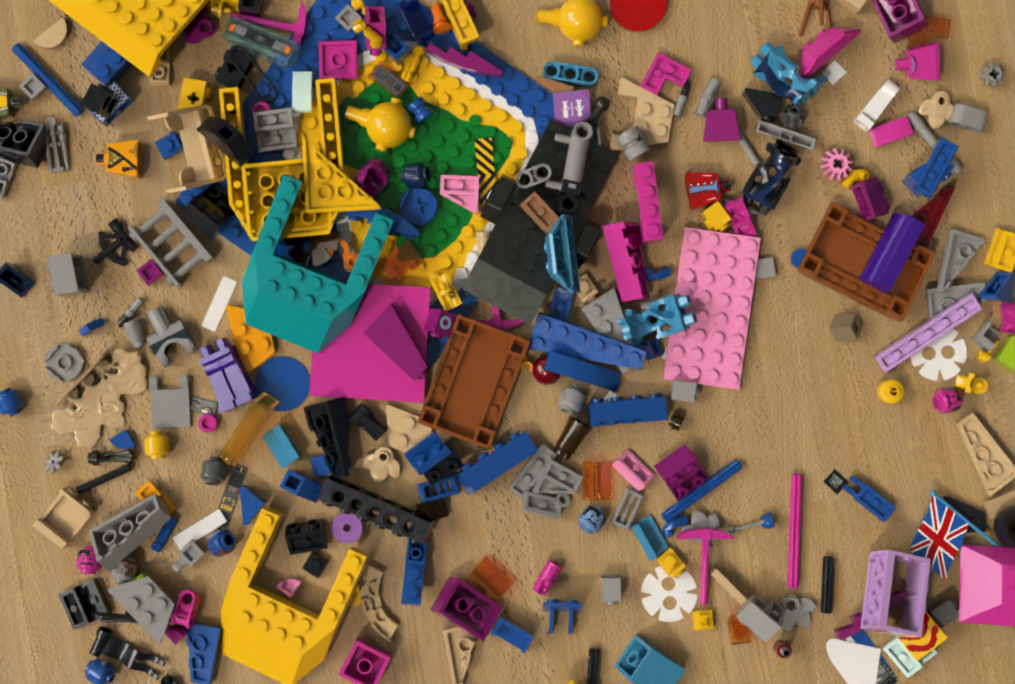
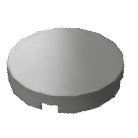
M69 344L53 347L48 352L45 360L48 374L53 379L61 382H69L78 378L85 365L82 352L77 347Z

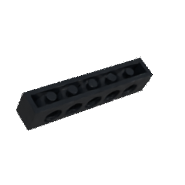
M332 475L325 477L317 498L323 501L322 503L326 506L338 507L342 513H352L361 521L375 523L374 526L377 528L389 529L392 531V534L398 537L405 536L410 539V542L418 545L424 544L428 540L435 519L340 478L334 479ZM338 491L344 494V500L338 498ZM355 499L361 501V508L355 505ZM373 506L379 509V515L373 513ZM390 514L396 516V523L390 520ZM407 522H412L415 529L410 530L407 527Z

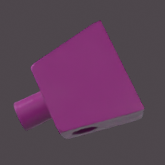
M716 98V110L707 111L704 142L741 141L737 113L735 109L727 108V98Z

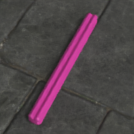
M801 474L791 475L787 586L794 589L799 587L802 504Z

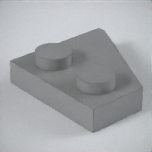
M549 459L532 492L575 494L584 477Z

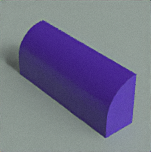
M893 213L858 280L884 294L890 292L925 224L908 215Z

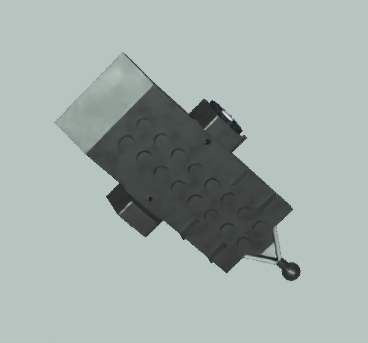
M603 96L595 100L596 109L593 115L581 121L589 123L593 133L590 137L581 182L583 183L581 194L577 199L578 207L572 214L578 269L589 257L601 231V226L587 219V216L618 157L617 154L601 146L599 118L602 112L607 111L610 106L609 100ZM551 119L525 169L541 163L547 164L552 172L548 180L561 183L569 144L555 141L554 138L557 133L570 136L575 125L567 128ZM577 130L579 136L585 137L584 131ZM546 167L538 168V177L544 178L548 175ZM502 174L500 180L497 179L486 197V201L481 209L483 212L480 217L495 224L462 289L531 325L554 279L550 277L546 268L548 258L544 250V243L546 242L545 236L547 234L519 205L535 191L555 214L560 217L556 211V204L561 197L558 196L559 190L545 187L546 181L529 188H521L517 185L516 180ZM522 174L519 178V183L522 185H526L530 181V177L527 174ZM563 202L565 209H571L570 203Z

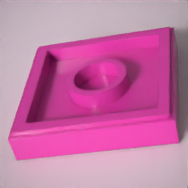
M357 40L318 42L320 79L359 80Z

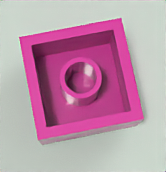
M357 635L340 668L339 676L355 684H378L391 659L392 652Z

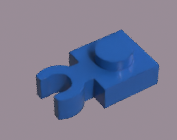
M656 337L643 341L642 345L637 346L648 350L647 360L664 355L660 341Z

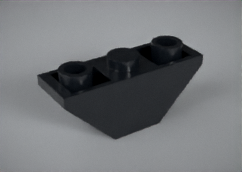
M210 116L197 128L200 134L240 167L254 155L253 150L241 132L225 119Z

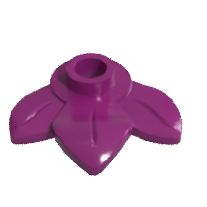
M201 9L183 30L187 33L185 41L190 44L200 43L203 38L211 37L215 33L216 26L211 19H208L206 11ZM208 25L210 27L209 30L204 31V26Z

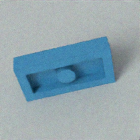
M282 424L277 425L262 436L281 468L302 457Z
M650 515L631 525L634 534L650 561L656 559L658 554L669 548Z

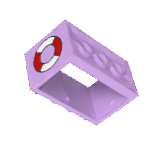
M893 550L870 552L860 629L898 637H922L924 614L927 609L926 595L929 591L928 578L931 572V559ZM894 561L907 564L904 587L906 596L903 598L900 627L887 626Z

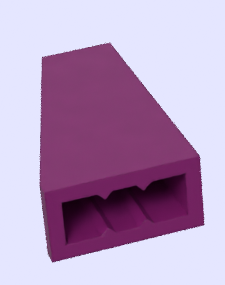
M392 304L389 305L368 327L364 334L414 381L418 378L422 380L428 373L426 369L429 367V364L396 308Z

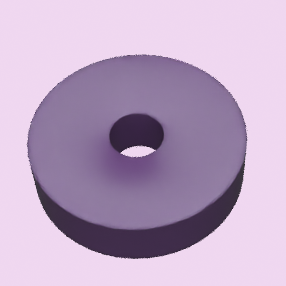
M341 513L332 523L333 536L342 543L356 541L363 531L362 521L357 519V516L352 513ZM345 524L350 525V531L344 529Z

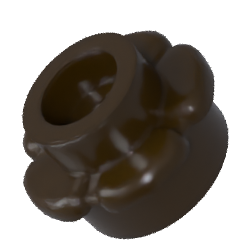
M679 413L672 415L669 425L672 426V431L673 429L679 431L684 419Z

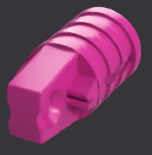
M548 559L539 574L533 590L545 596L555 583L563 567Z

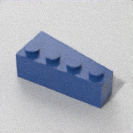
M519 431L509 437L511 440L506 444L502 441L493 447L495 451L490 454L485 452L477 457L479 461L472 464V462H469L462 467L463 471L455 476L467 495L476 492L538 451L527 432L521 434Z

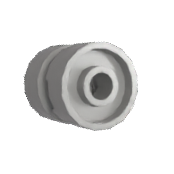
M638 126L616 137L620 147L625 148L624 154L629 162L650 150L646 140L641 139L642 133Z

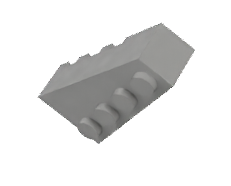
M614 288L580 309L595 332L633 345L631 340H624L623 330L618 324L617 320L624 318ZM617 366L621 374L631 369L628 367Z
M153 494L91 529L89 534L97 562L109 571L171 519L167 503L156 494Z

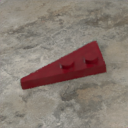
M952 184L946 187L910 216L925 224L916 243L928 247L956 187Z

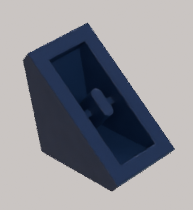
M5 262L0 268V283L21 298L35 284L12 263Z

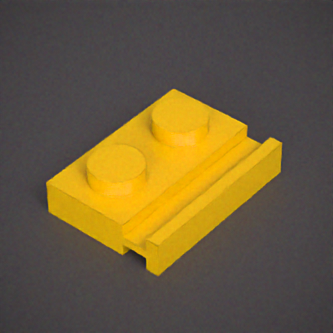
M996 228L983 265L1004 272H1012L1015 265V234Z

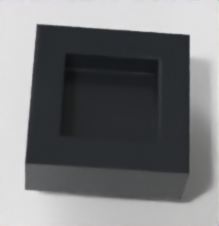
M312 551L302 569L319 578L329 561Z

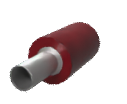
M779 640L774 643L773 649L781 658H788L791 655V647L786 642Z

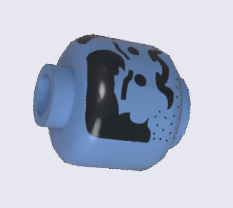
M597 505L595 507L587 506L578 517V526L589 535L591 533L597 534L607 521L604 516L605 511Z

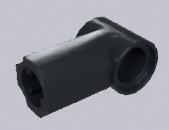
M361 402L349 415V418L377 441L388 429Z

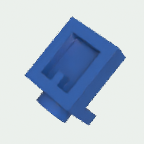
M171 131L170 135L155 142L164 160L184 151L180 133L177 134L175 131Z

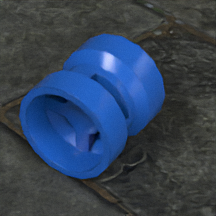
M423 97L416 99L407 107L410 113H415V119L419 124L427 120L434 113L430 107L425 106L426 101Z

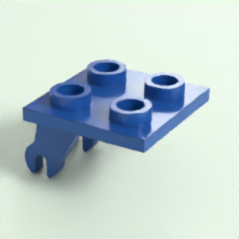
M548 599L547 602H543L542 612H550L549 634H553L554 611L569 612L568 634H572L573 613H580L582 604H578L577 600H567L566 603H559V600Z

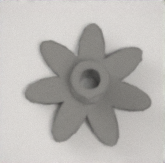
M60 450L56 453L50 452V459H45V463L48 464L45 471L50 470V473L54 474L56 468L61 469V461L64 460V457L60 456Z

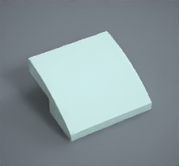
M894 636L882 647L907 678L923 667L922 664L938 653L934 648L920 660L916 661L897 636Z

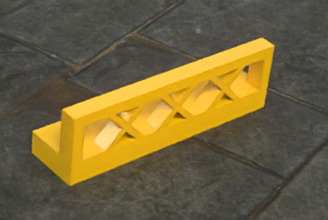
M439 0L448 22L452 26V31L461 51H467V45L480 40V36L464 1Z

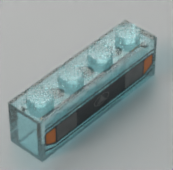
M231 16L222 35L228 41L227 45H240L250 55L254 56V53L259 54V58L267 62L271 60L276 61V65L284 69L287 66L294 69L303 50V47L293 40Z

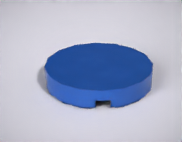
M414 188L407 191L402 196L399 204L402 217L415 226H423L430 223L435 218L438 210L437 200L434 195L424 188Z

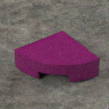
M169 625L166 628L165 634L176 645L187 632L183 628L178 629L173 627V625Z

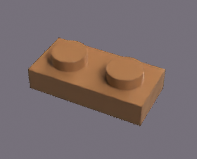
M535 191L519 205L546 234L559 218Z

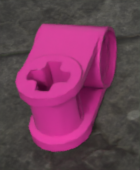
M184 590L179 594L176 607L171 616L172 625L179 624L186 626L189 630L192 629L201 603V598L197 593ZM192 595V602L190 604H187L186 600L188 596Z

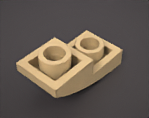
M169 46L159 57L163 64L150 78L151 86H170L171 58Z

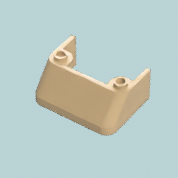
M207 104L147 117L148 121L164 118L165 125L170 131L179 130L188 168L182 169L179 173L180 186L166 189V193L188 190L223 181L227 178L224 153L197 131V128L210 116L215 117L213 109Z

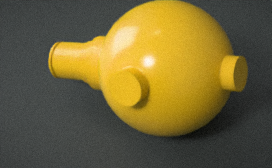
M567 0L561 8H555L554 10L537 9L536 23L553 25V27H559L562 34L567 39L573 41V46L584 47V43L595 38L602 27H607L608 16L603 15L600 6L594 0Z
M391 98L390 102L380 103L373 109H359L348 105L345 113V118L355 121L361 127L366 128L370 139L377 144L375 149L386 153L387 148H395L402 145L408 137L413 139L416 132V127H412L409 113L401 106L403 101L396 98Z

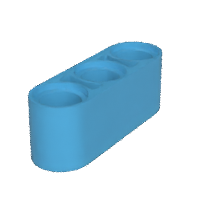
M548 62L543 68V77L572 86L592 88L598 80L597 71L591 67ZM548 68H554L557 71V74L554 76H549L546 70ZM573 71L576 77L568 79L565 73ZM586 74H592L594 76V81L587 82L584 79V76Z

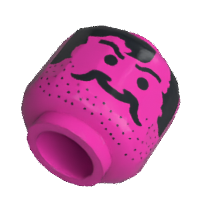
M954 387L939 389L932 397L934 408L943 414L959 410L963 402L962 394Z
M85 546V549L78 551L76 567L81 570L80 573L96 574V571H100L102 565L96 560L93 546Z

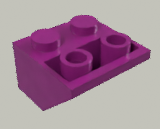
M686 444L654 465L656 471L677 501L708 480L697 458Z

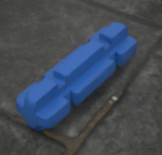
M171 516V519L162 526L151 549L156 552L162 551L163 544L167 542L173 531L172 528L175 527L178 521L176 518Z

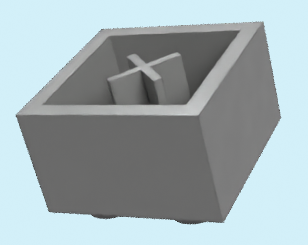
M66 253L48 257L49 262L46 265L48 273L52 277L50 287L56 296L70 297L88 293L81 255Z

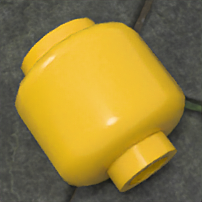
M895 379L883 380L877 387L878 398L886 404L898 403L904 396V387Z
M162 431L150 432V436L144 438L145 454L150 456V459L165 458L166 454L170 453L169 436L162 435Z

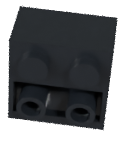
M212 184L188 203L182 215L184 219L211 241L222 233L236 216L229 205V198Z

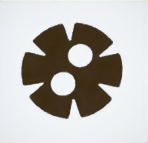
M339 231L321 237L286 238L285 242L286 246L297 245L288 252L294 261L307 266L310 256H312L313 266H319L331 258L325 248L333 251L337 250L340 235ZM304 240H310L313 243V249L309 253L302 252L300 248Z

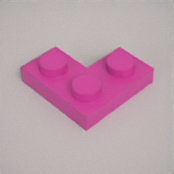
M658 52L640 87L657 95L666 79L683 88L692 70Z

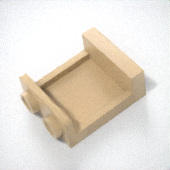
M70 487L62 488L59 491L60 494L44 514L32 524V526L61 549L69 546L96 512L89 501L81 500L77 496L78 493Z

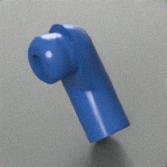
M651 267L645 269L647 281H659L672 275L669 267L654 273Z

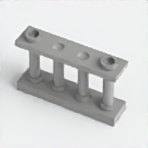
M162 198L157 202L160 206L159 212L138 229L131 225L127 228L130 230L129 236L136 243L139 241L165 272L168 283L171 286L182 287L183 285L178 279L200 261L203 262L205 260L210 263L215 257L170 203ZM169 217L172 221L171 226L148 244L142 235L162 218ZM181 231L185 236L183 241L161 259L154 250L175 232ZM188 246H193L197 250L195 256L173 274L167 267V264Z

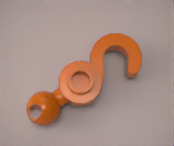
M339 239L338 245L344 248V266L351 272L358 254L350 253L349 244ZM327 249V252L332 258L334 256V251ZM373 270V272H372V275L374 276V278H373L372 280H369V282H372V281L375 279V277H376V272H375V270Z

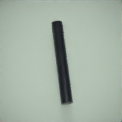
M126 464L76 487V490L81 494L132 471V467L130 464Z

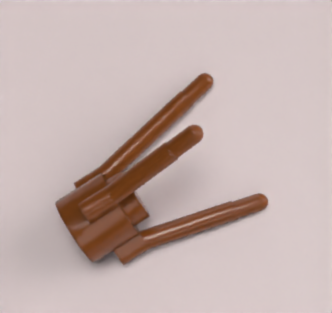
M808 0L799 36L803 35L812 5L814 9L819 10L820 26L824 24L825 9L828 29L831 28L829 0Z

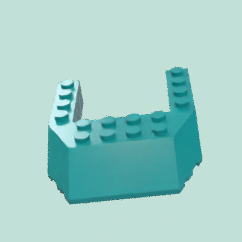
M285 173L242 279L245 322L248 326L319 353L351 325L394 218L376 211L347 282L276 254V248L303 183V180Z

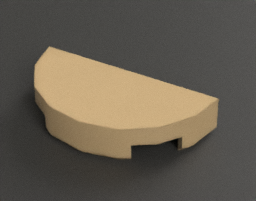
M62 17L33 41L38 46L46 49H55L61 46L67 39L68 24L66 20Z

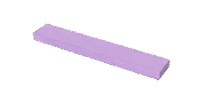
M970 292L875 355L874 358L886 373L983 308L974 294Z

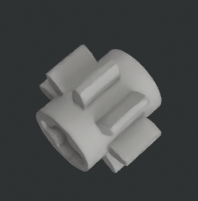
M990 63L988 69L986 67L981 69L983 74L979 79L983 80V86L990 84L991 88H994L996 83L1000 84L1003 82L1001 76L1005 72L1001 71V65L993 67V63Z

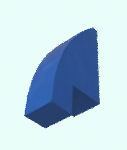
M549 351L544 370L614 392L617 391L622 375L621 373L553 351Z

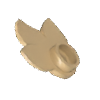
M938 91L932 95L931 99L922 102L919 114L928 115L930 127L936 129L944 121L950 122L954 106L950 103V97L946 92ZM942 97L944 101L942 104H939V99Z
M381 446L376 449L375 453L368 454L363 460L362 467L371 469V477L376 483L383 481L387 475L398 478L400 474V464L393 458V451L389 447ZM385 454L387 458L382 459L380 455Z

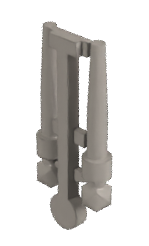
M49 117L46 120V125L50 127V133L46 127V157L50 173L70 170L66 144L67 136L64 133L65 126L58 125L57 130L59 132L55 131L57 121L53 117ZM56 135L59 136L61 142H57ZM58 146H62L66 167H61ZM50 147H53L56 168H53Z

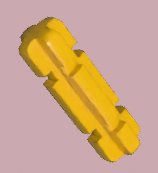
M415 46L414 54L411 55L405 67L406 71H403L401 75L403 81L411 82L412 74H415L421 61L420 57L424 55V48Z

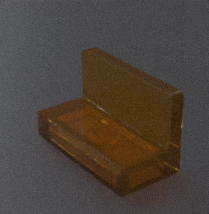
M583 461L582 500H611L612 462Z

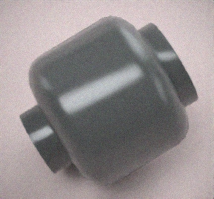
M211 456L210 460H205L202 463L201 479L207 485L219 486L226 479L227 464L221 461L220 457Z

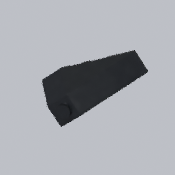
M29 120L18 124L6 122L5 125H0V156L22 165L38 168L46 154V125Z
M341 397L303 407L308 427L311 432L314 431L318 439L316 443L318 447H322L325 453L324 460L333 478L349 476V414L345 398Z

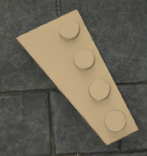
M971 412L956 423V426L988 497H991L1015 478V466L975 414Z

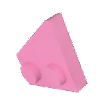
M441 175L440 195L470 212L478 214L479 176Z

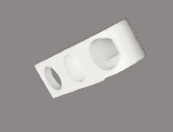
M888 79L852 122L865 132L870 130L900 87Z

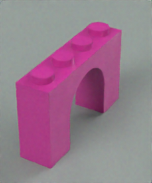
M654 162L637 163L632 166L630 171L633 189H636L640 213L638 229L641 245L660 243L664 238Z

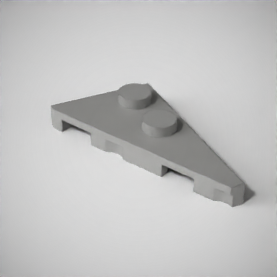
M954 229L948 231L936 294L941 295L951 285L953 279L959 275L969 259L976 254L975 252L984 244L986 239Z

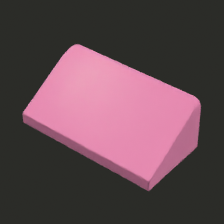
M629 449L612 464L637 491L644 489L655 476Z

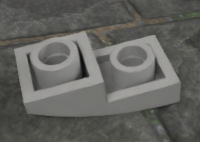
M0 156V199L3 200L18 163Z

